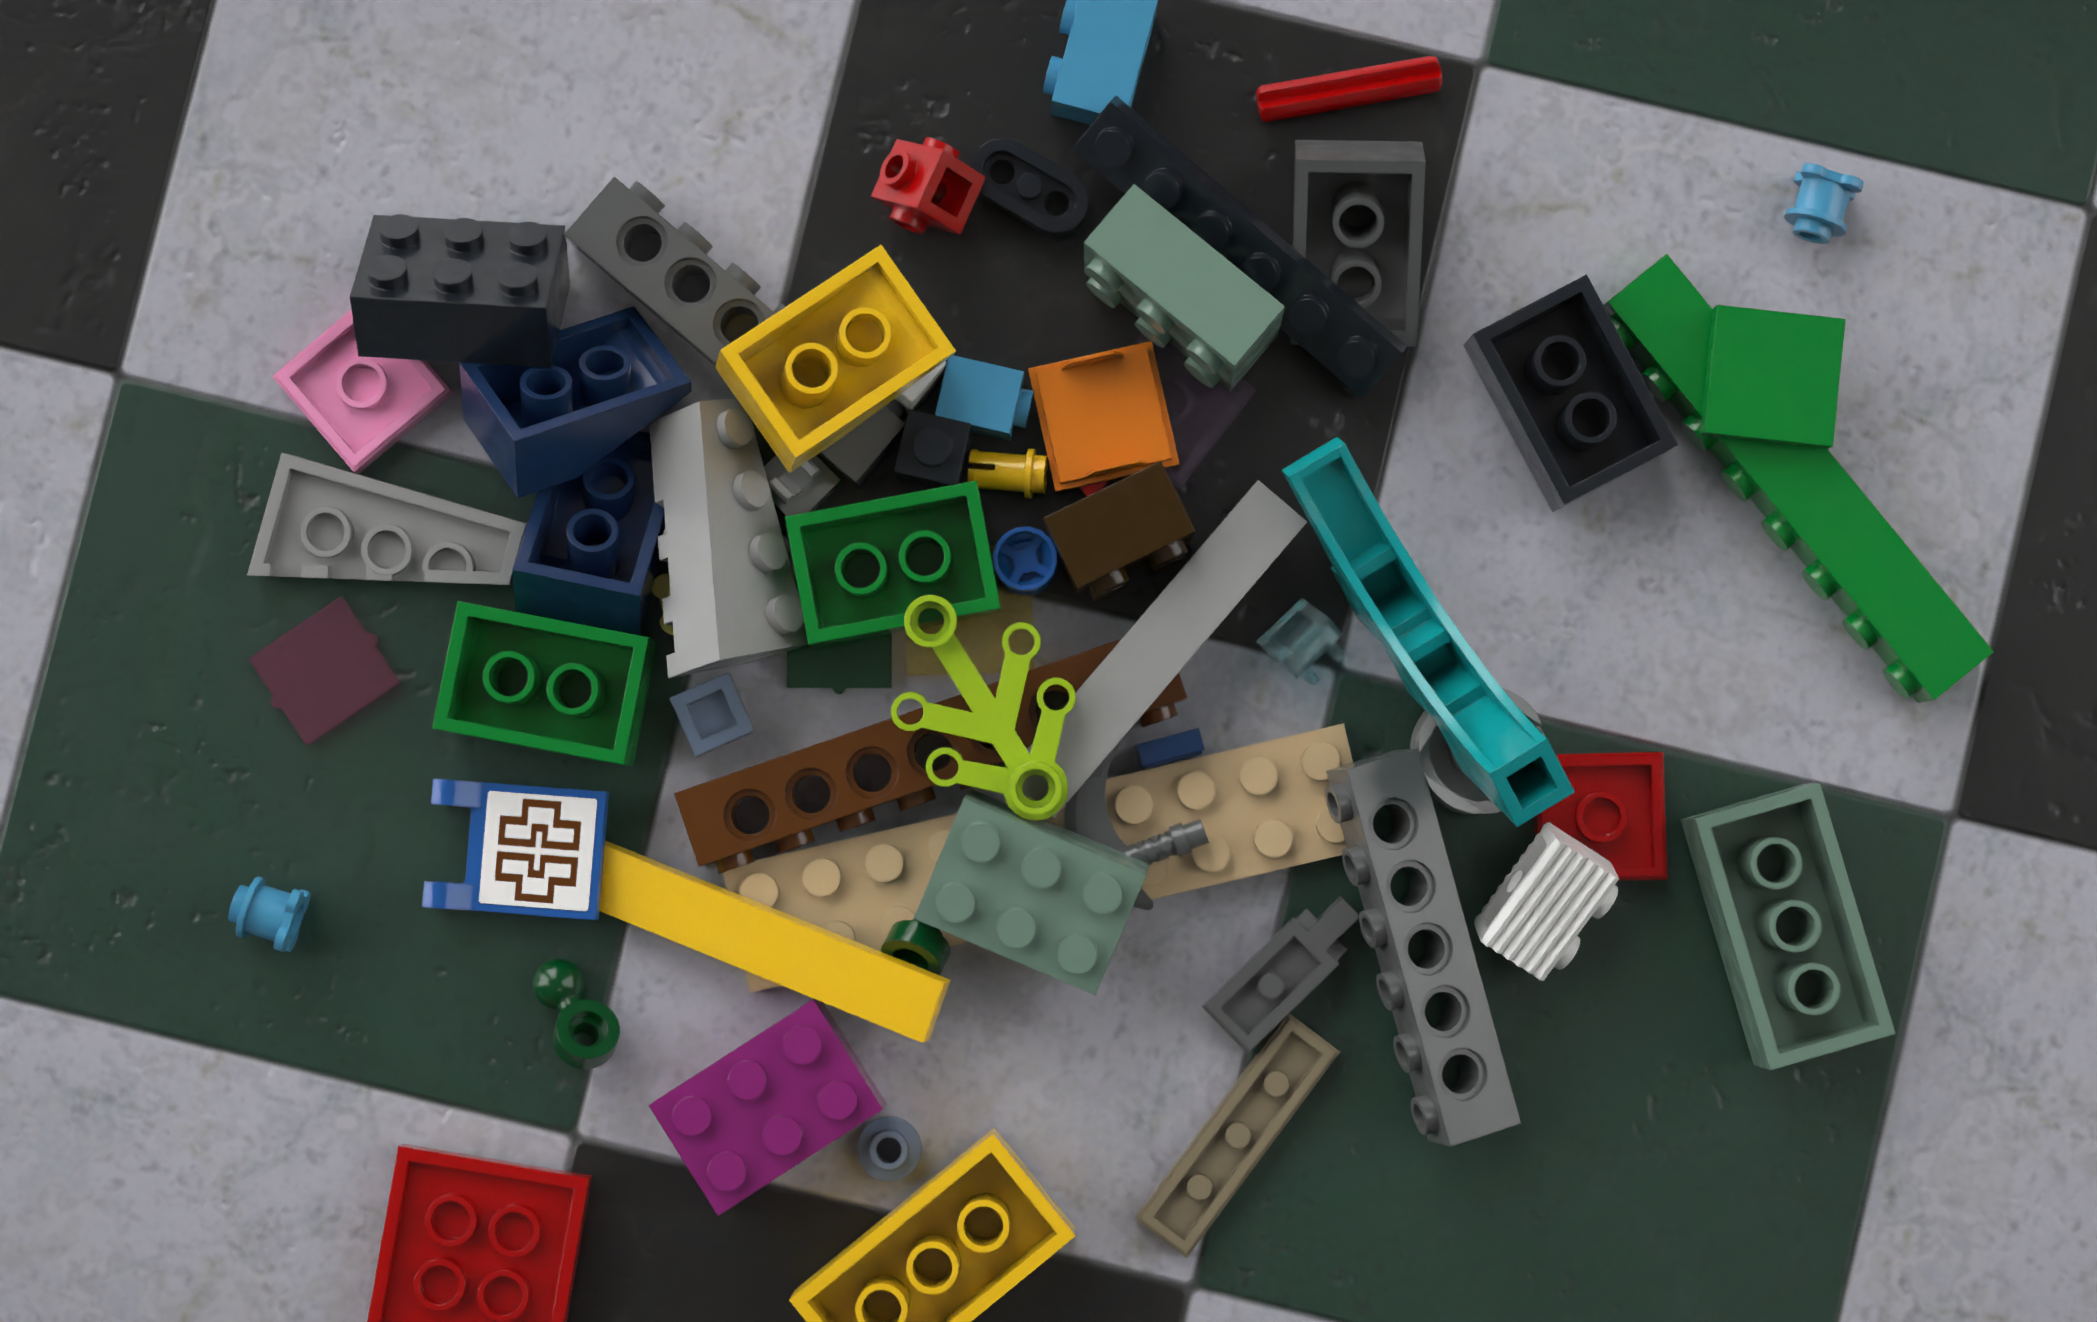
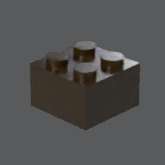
M1162 461L1043 517V531L1052 540L1056 548L1057 559L1076 598L1089 592L1093 601L1100 600L1128 585L1127 581L1130 580L1127 573L1147 564L1150 573L1153 574L1184 559V554L1188 552L1185 545L1191 542L1195 533V529Z

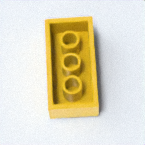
M994 1127L796 1288L789 1301L806 1322H971L1076 1236L1075 1226Z

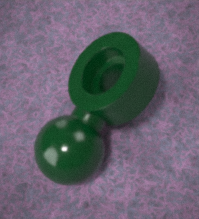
M913 919L898 921L892 925L881 947V952L940 975L950 956V946L939 929Z
M562 958L548 960L535 972L533 991L541 1004L551 1009H558L560 1013L553 1031L552 1041L557 1055L570 1066L579 1069L599 1067L606 1063L615 1051L620 1036L619 1021L614 1012L603 1003L581 999L584 989V978L580 969L573 962ZM580 1033L588 1034L595 1040V1044L591 1046L580 1045L576 1042L574 1036Z

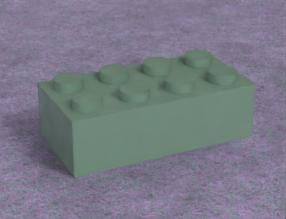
M1820 783L1800 784L1680 819L1751 1058L1755 1066L1774 1070L1896 1034Z

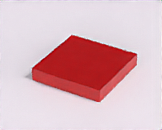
M1663 752L1556 754L1575 792L1534 817L1535 836L1541 832L1543 825L1549 822L1610 861L1619 877L1618 881L1667 880Z

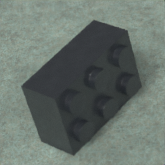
M403 214L392 216L373 215L350 294L358 357L552 367L570 288L567 242L564 235L566 233L565 225H548L536 222L477 221L470 218H423Z
M1587 274L1473 333L1463 345L1552 512L1650 462L1678 445Z

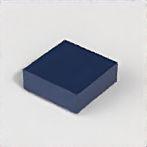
M1199 728L1135 745L1140 767H1144V770L1198 756L1205 750Z

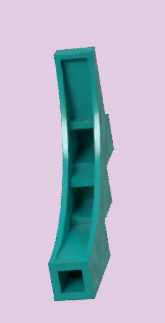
M1336 437L1282 469L1286 480L1333 566L1330 569L1357 619L1382 642L1408 693L1435 719L1461 770L1516 827L1573 794L1575 791L1548 739L1531 723L1506 694L1449 617L1382 511L1346 444Z

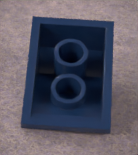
M634 306L561 329L552 367L459 362L463 420L517 498L579 477L692 392L691 380Z
M637 432L579 477L537 492L512 570L515 611L641 636L653 596V583L658 577L661 563L659 561L658 536L663 535L665 530L664 508L655 503L650 433Z

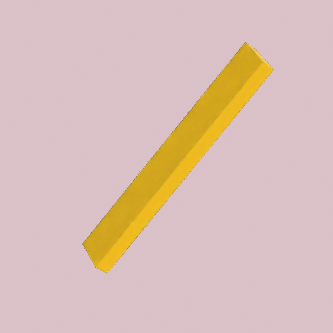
M605 840L599 911L918 1042L925 1043L930 1040L950 979Z

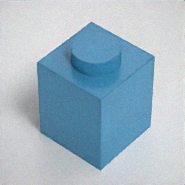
M952 355L947 361L935 415L971 423L973 433L1011 441L1014 426L1026 428L1034 391L1023 389L1024 371Z

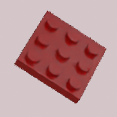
M408 1144L399 1145L367 1322H567L592 1176Z

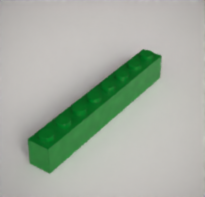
M1665 254L1604 304L1627 350L1643 367L1644 371L1640 374L1649 391L1662 403L1670 400L1685 419L1680 425L1688 439L1702 452L1710 449L1725 467L1721 472V476L1729 489L1742 501H1747L1750 498L1766 518L1761 521V525L1766 534L1779 548L1784 551L1791 548L1806 566L1802 570V575L1807 584L1819 597L1824 600H1828L1831 597L1847 616L1842 620V624L1848 634L1863 649L1868 650L1872 647L1887 665L1883 670L1886 680L1899 695L1907 700L1913 697L1917 703L1933 701L1994 652L1828 449L1700 435L1712 308L1668 254Z

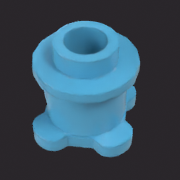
M1803 164L1802 170L1796 172L1793 181L1800 187L1795 205L1786 209L1784 219L1794 226L1792 233L1795 236L1813 243L1828 244L1831 237H1841L1846 234L1847 225L1843 222L1848 203L1854 200L1856 193L1862 191L1864 181L1856 176L1841 174L1818 164Z
M257 876L249 887L245 885L238 887L231 902L228 921L236 923V936L238 938L245 939L250 934L274 942V950L291 952L296 944L311 893L302 889H293L289 893L266 886V880Z

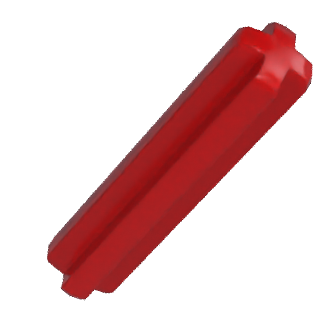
M1426 56L1261 85L1257 88L1256 104L1261 120L1269 122L1423 95L1440 90L1442 86V71L1437 57Z

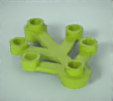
M925 595L915 599L908 606L904 616V626L908 636L920 646L932 647L972 712L930 703L920 693L910 691L900 694L891 705L890 713L894 724L904 731H916L920 728L991 743L1007 766L1001 767L964 760L961 753L956 749L940 747L935 749L926 761L925 769L928 778L934 784L941 787H949L958 783L1002 793L1009 808L1015 814L1027 820H1044L1055 815L1063 807L1068 795L1066 774L1055 762L1065 715L1073 709L1076 702V693L1073 686L1067 680L1059 677L1049 678L1039 686L1036 698L1042 712L1030 753L1015 731L1030 660L1036 656L1041 646L1039 632L1034 626L1025 622L1014 623L1005 630L1002 636V647L1005 657L996 697H994L954 634L957 627V615L953 606L946 599L936 595ZM934 608L943 615L944 624L939 632L927 634L921 630L918 619L925 609ZM1025 629L1033 635L1034 646L1027 654L1019 655L1010 649L1008 644L1009 637L1015 630ZM1054 684L1065 687L1069 693L1067 705L1059 710L1050 709L1043 700L1045 690ZM914 699L922 705L923 716L919 722L907 724L900 719L898 707L903 700ZM942 754L953 756L958 763V771L950 779L939 778L933 771L934 760ZM1031 775H1040L1048 782V792L1041 799H1030L1023 792V783Z

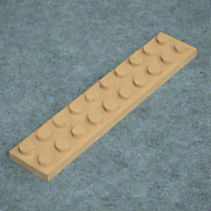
M1344 723L1107 778L1106 804L1114 830L1126 846L1134 843L1138 844L1139 841H1146L1148 838L1158 834L1162 835L1170 830V826L1182 823L1184 825L1201 819L1209 843L1191 849L1192 853L1182 857L1179 854L1171 855L1162 861L1152 862L1153 864L1148 866L1147 875L1141 887L1151 899H1156L1342 855L1343 849L1347 848L1341 824H1337L1329 813L1325 799V788L1330 786L1326 770L1353 763ZM1066 805L1055 818L1051 816L1044 820L1065 828ZM957 813L754 860L755 862L723 873L726 889L881 951V947L893 924L902 920L914 919ZM940 930L949 946L968 942ZM745 971L750 993L781 986Z

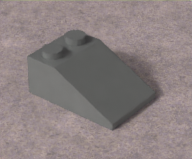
M1295 140L1292 247L1406 344L1407 347H1417L1426 167L1423 143L1416 141ZM1290 337V345H1299Z

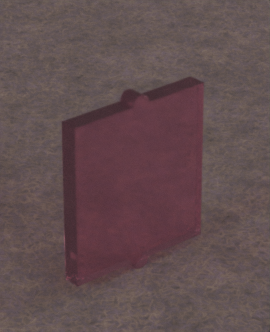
M342 596L248 658L274 696L271 699V705L274 708H282L306 745L312 744L401 684L376 646L379 642L378 636L367 633Z

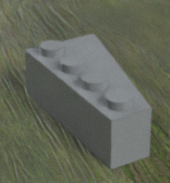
M737 398L699 401L649 423L655 503L664 508L665 530L663 535L658 536L659 561L668 562L671 596L662 599L664 624L673 626L675 653L666 655L668 678L758 662L807 645L808 640L802 607L753 423Z

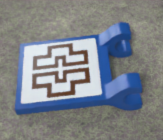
M433 779L431 804L469 807L471 810L466 875L463 883L424 881L422 907L599 920L609 792Z

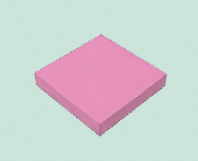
M352 310L272 376L356 474H360L454 394V391L427 360L358 357Z

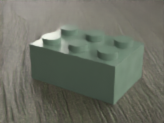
M1135 184L1132 185L1084 241V272L1090 278L1086 283L1090 291L1112 308L1121 303L1139 318L1135 322V326L1145 337L1161 348H1164L1169 342L1188 358L1184 362L1186 369L1200 382L1210 388H1213L1218 382L1227 391L1231 392L1279 334L1285 306Z
M970 789L963 798L914 919L1096 995L1145 880L1149 863L1133 858L1049 821L1024 819L1015 814L1008 804Z

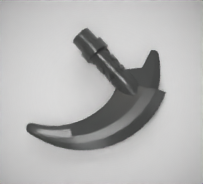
M1124 737L1066 803L1065 829L1149 863V865L1153 864L1152 862L1167 859L1171 855L1179 854L1182 857L1192 853L1191 849L1209 843L1201 819L1184 825L1182 823L1170 826V830L1164 832V834L1152 836L1146 841H1139L1138 844L1134 843L1126 846L1114 830L1108 814L1106 779L1113 755ZM1141 888L1133 907L1150 910L1153 908V901Z

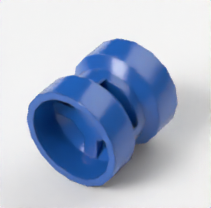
M1016 527L1006 532L997 542L993 553L994 569L1000 583L1008 591L1020 596L1036 595L1046 590L1053 582L1058 569L1057 552L1052 540L1041 530L1032 527Z

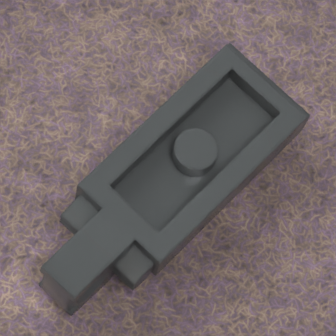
M1341 896L1318 918L1306 908L1296 919L1292 917L1202 1005V1008L1248 1054L1339 965L1337 960L1347 949L1338 938L1359 918L1358 912Z

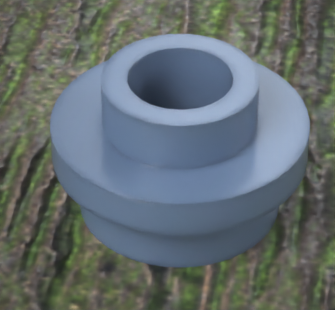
M895 1116L881 1117L869 1123L862 1131L857 1144V1154L863 1169L872 1177L888 1182L897 1181L908 1176L916 1168L922 1152L920 1136L916 1129L906 1120ZM887 1137L896 1139L901 1145L900 1157L894 1161L883 1160L877 1152V1144L880 1140Z

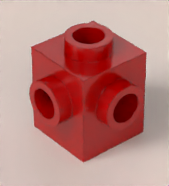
M926 137L921 145L896 139L890 154L881 166L880 176L871 197L892 209L889 220L911 232L923 235L926 227H931L960 235L986 177L958 159L960 152L942 141Z

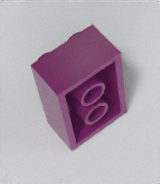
M813 999L648 1106L719 1216L882 1111L887 1103L824 1003Z

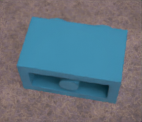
M1066 0L1059 33L1069 35L1063 58L1051 57L1042 93L1053 95L1051 115L1091 125L1116 95L1131 108L1155 21L1158 0Z

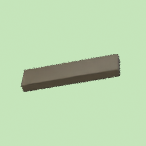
M1289 1013L1277 1025L1136 1214L1135 1219L1187 1258L1340 1051Z

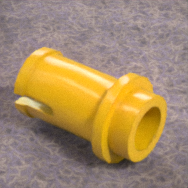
M1028 448L1027 455L983 452L971 449L969 464H972V469L968 468V482L977 480L979 489L1024 492V497L1032 499L1034 493H1046L1048 456L1036 455V449Z

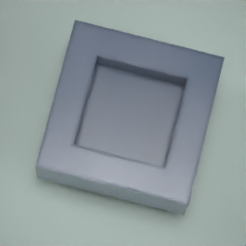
M729 672L670 698L695 757H700L756 732Z

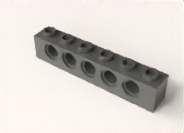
M613 177L564 235L576 249L715 367L719 351L731 343L726 339L725 330L728 322L733 317L741 314L751 315L760 324L786 307L780 303L772 311L755 296L761 286L733 262L724 270L707 255L713 246L698 231L686 222H683L678 229L659 215L665 205L641 183L635 181L630 188H627L616 177ZM652 233L661 237L662 245L660 252L652 260L639 262L630 257L631 244L638 236ZM702 274L710 279V289L707 295L695 303H687L678 298L680 282L688 275ZM895 399L846 436L819 453V455L860 489L901 441L905 423L899 418L906 411L905 408Z
M1418 748L1394 750L1326 770L1330 786L1325 788L1327 808L1332 819L1337 824H1341L1347 848L1342 851L1343 866L1349 881L1354 886H1358L1364 910L1359 914L1360 927L1366 943L1369 947L1375 948L1381 969V973H1378L1376 977L1377 989L1382 1003L1387 1010H1392L1399 1034L1393 1040L1394 1051L1403 1071L1410 1074L1416 1096L1411 1099L1410 1106L1418 1130L1421 1134L1427 1136L1428 1141L1452 1147L1521 1124ZM1381 807H1384L1392 818V830L1383 841L1376 835L1373 827L1374 816ZM1399 869L1405 872L1409 880L1408 894L1401 902H1397L1394 899L1390 888L1392 877ZM1419 931L1426 941V953L1423 959L1415 965L1408 955V943L1411 937ZM1434 994H1437L1443 1003V1014L1439 1022L1431 1027L1426 1020L1425 1007L1428 1000ZM1455 1056L1460 1065V1075L1457 1082L1452 1087L1447 1088L1443 1082L1442 1071L1447 1060Z

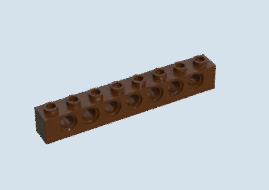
M1121 639L1028 671L1015 731L1027 749L1034 741L1039 723L1036 715L1038 704L1036 697L1039 686L1049 678L1059 677L1067 680L1073 686L1076 693ZM1179 673L1139 718L1142 728L1178 716L1175 704L1188 698ZM999 681L987 685L994 697H996ZM1055 684L1049 686L1043 694L1045 696L1049 693H1061L1069 698L1067 689ZM961 694L934 703L972 712ZM923 707L899 715V717L907 724H915L923 716ZM892 718L690 787L676 792L674 795L698 866H707L715 863L718 874L755 862L751 850L775 842L778 852L782 853L814 842L815 838L812 832L814 828L836 821L839 832H843L875 821L876 818L872 808L896 800L900 811H904L935 800L936 796L933 787L938 785L928 778L926 769L918 763L916 758V749L919 742L928 735L939 734L946 737L950 741L952 748L959 751L964 760L995 766L1004 763L997 750L983 747L978 740L920 728L916 731H904L898 728ZM870 755L883 756L889 762L892 771L888 785L877 792L864 790L856 779L858 764L862 759ZM952 756L946 767L934 771V773L942 779L954 777L958 771L956 759ZM809 776L822 777L828 783L831 792L827 806L816 813L804 811L796 800V790L799 783ZM959 784L960 790L971 788V786ZM752 796L762 799L767 804L770 813L766 827L755 834L743 831L736 821L738 805L744 799Z

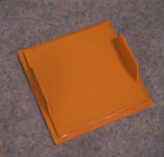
M1152 341L1028 368L1055 492L1127 477L1159 461H1162L1164 468L1180 465Z

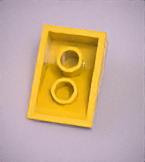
M879 245L719 351L715 368L787 471L791 473L846 436L954 355L956 350L882 245Z

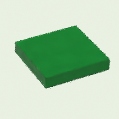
M1716 305L1712 309L1700 435L1820 449L1833 447L1846 319Z

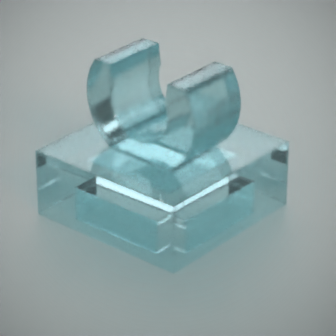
M1303 598L1256 641L1277 664L1295 678L1300 676L1312 685L1318 683L1320 679L1312 671L1311 665L1323 653L1326 652L1337 662L1344 658L1342 648L1336 643L1343 635L1329 617Z

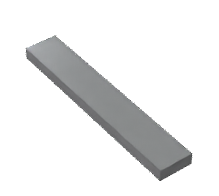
M1259 480L1076 692L1075 705L1065 715L1055 762L1064 770L1068 780V795L1063 807L1307 523L1303 517ZM1033 743L1027 749L1029 753L1031 752ZM1031 775L1023 783V791L1034 800L1043 798L1048 792V782L1040 775Z

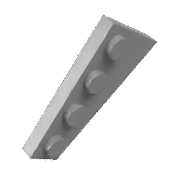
M281 453L247 575L513 585L512 570L527 523L294 455Z

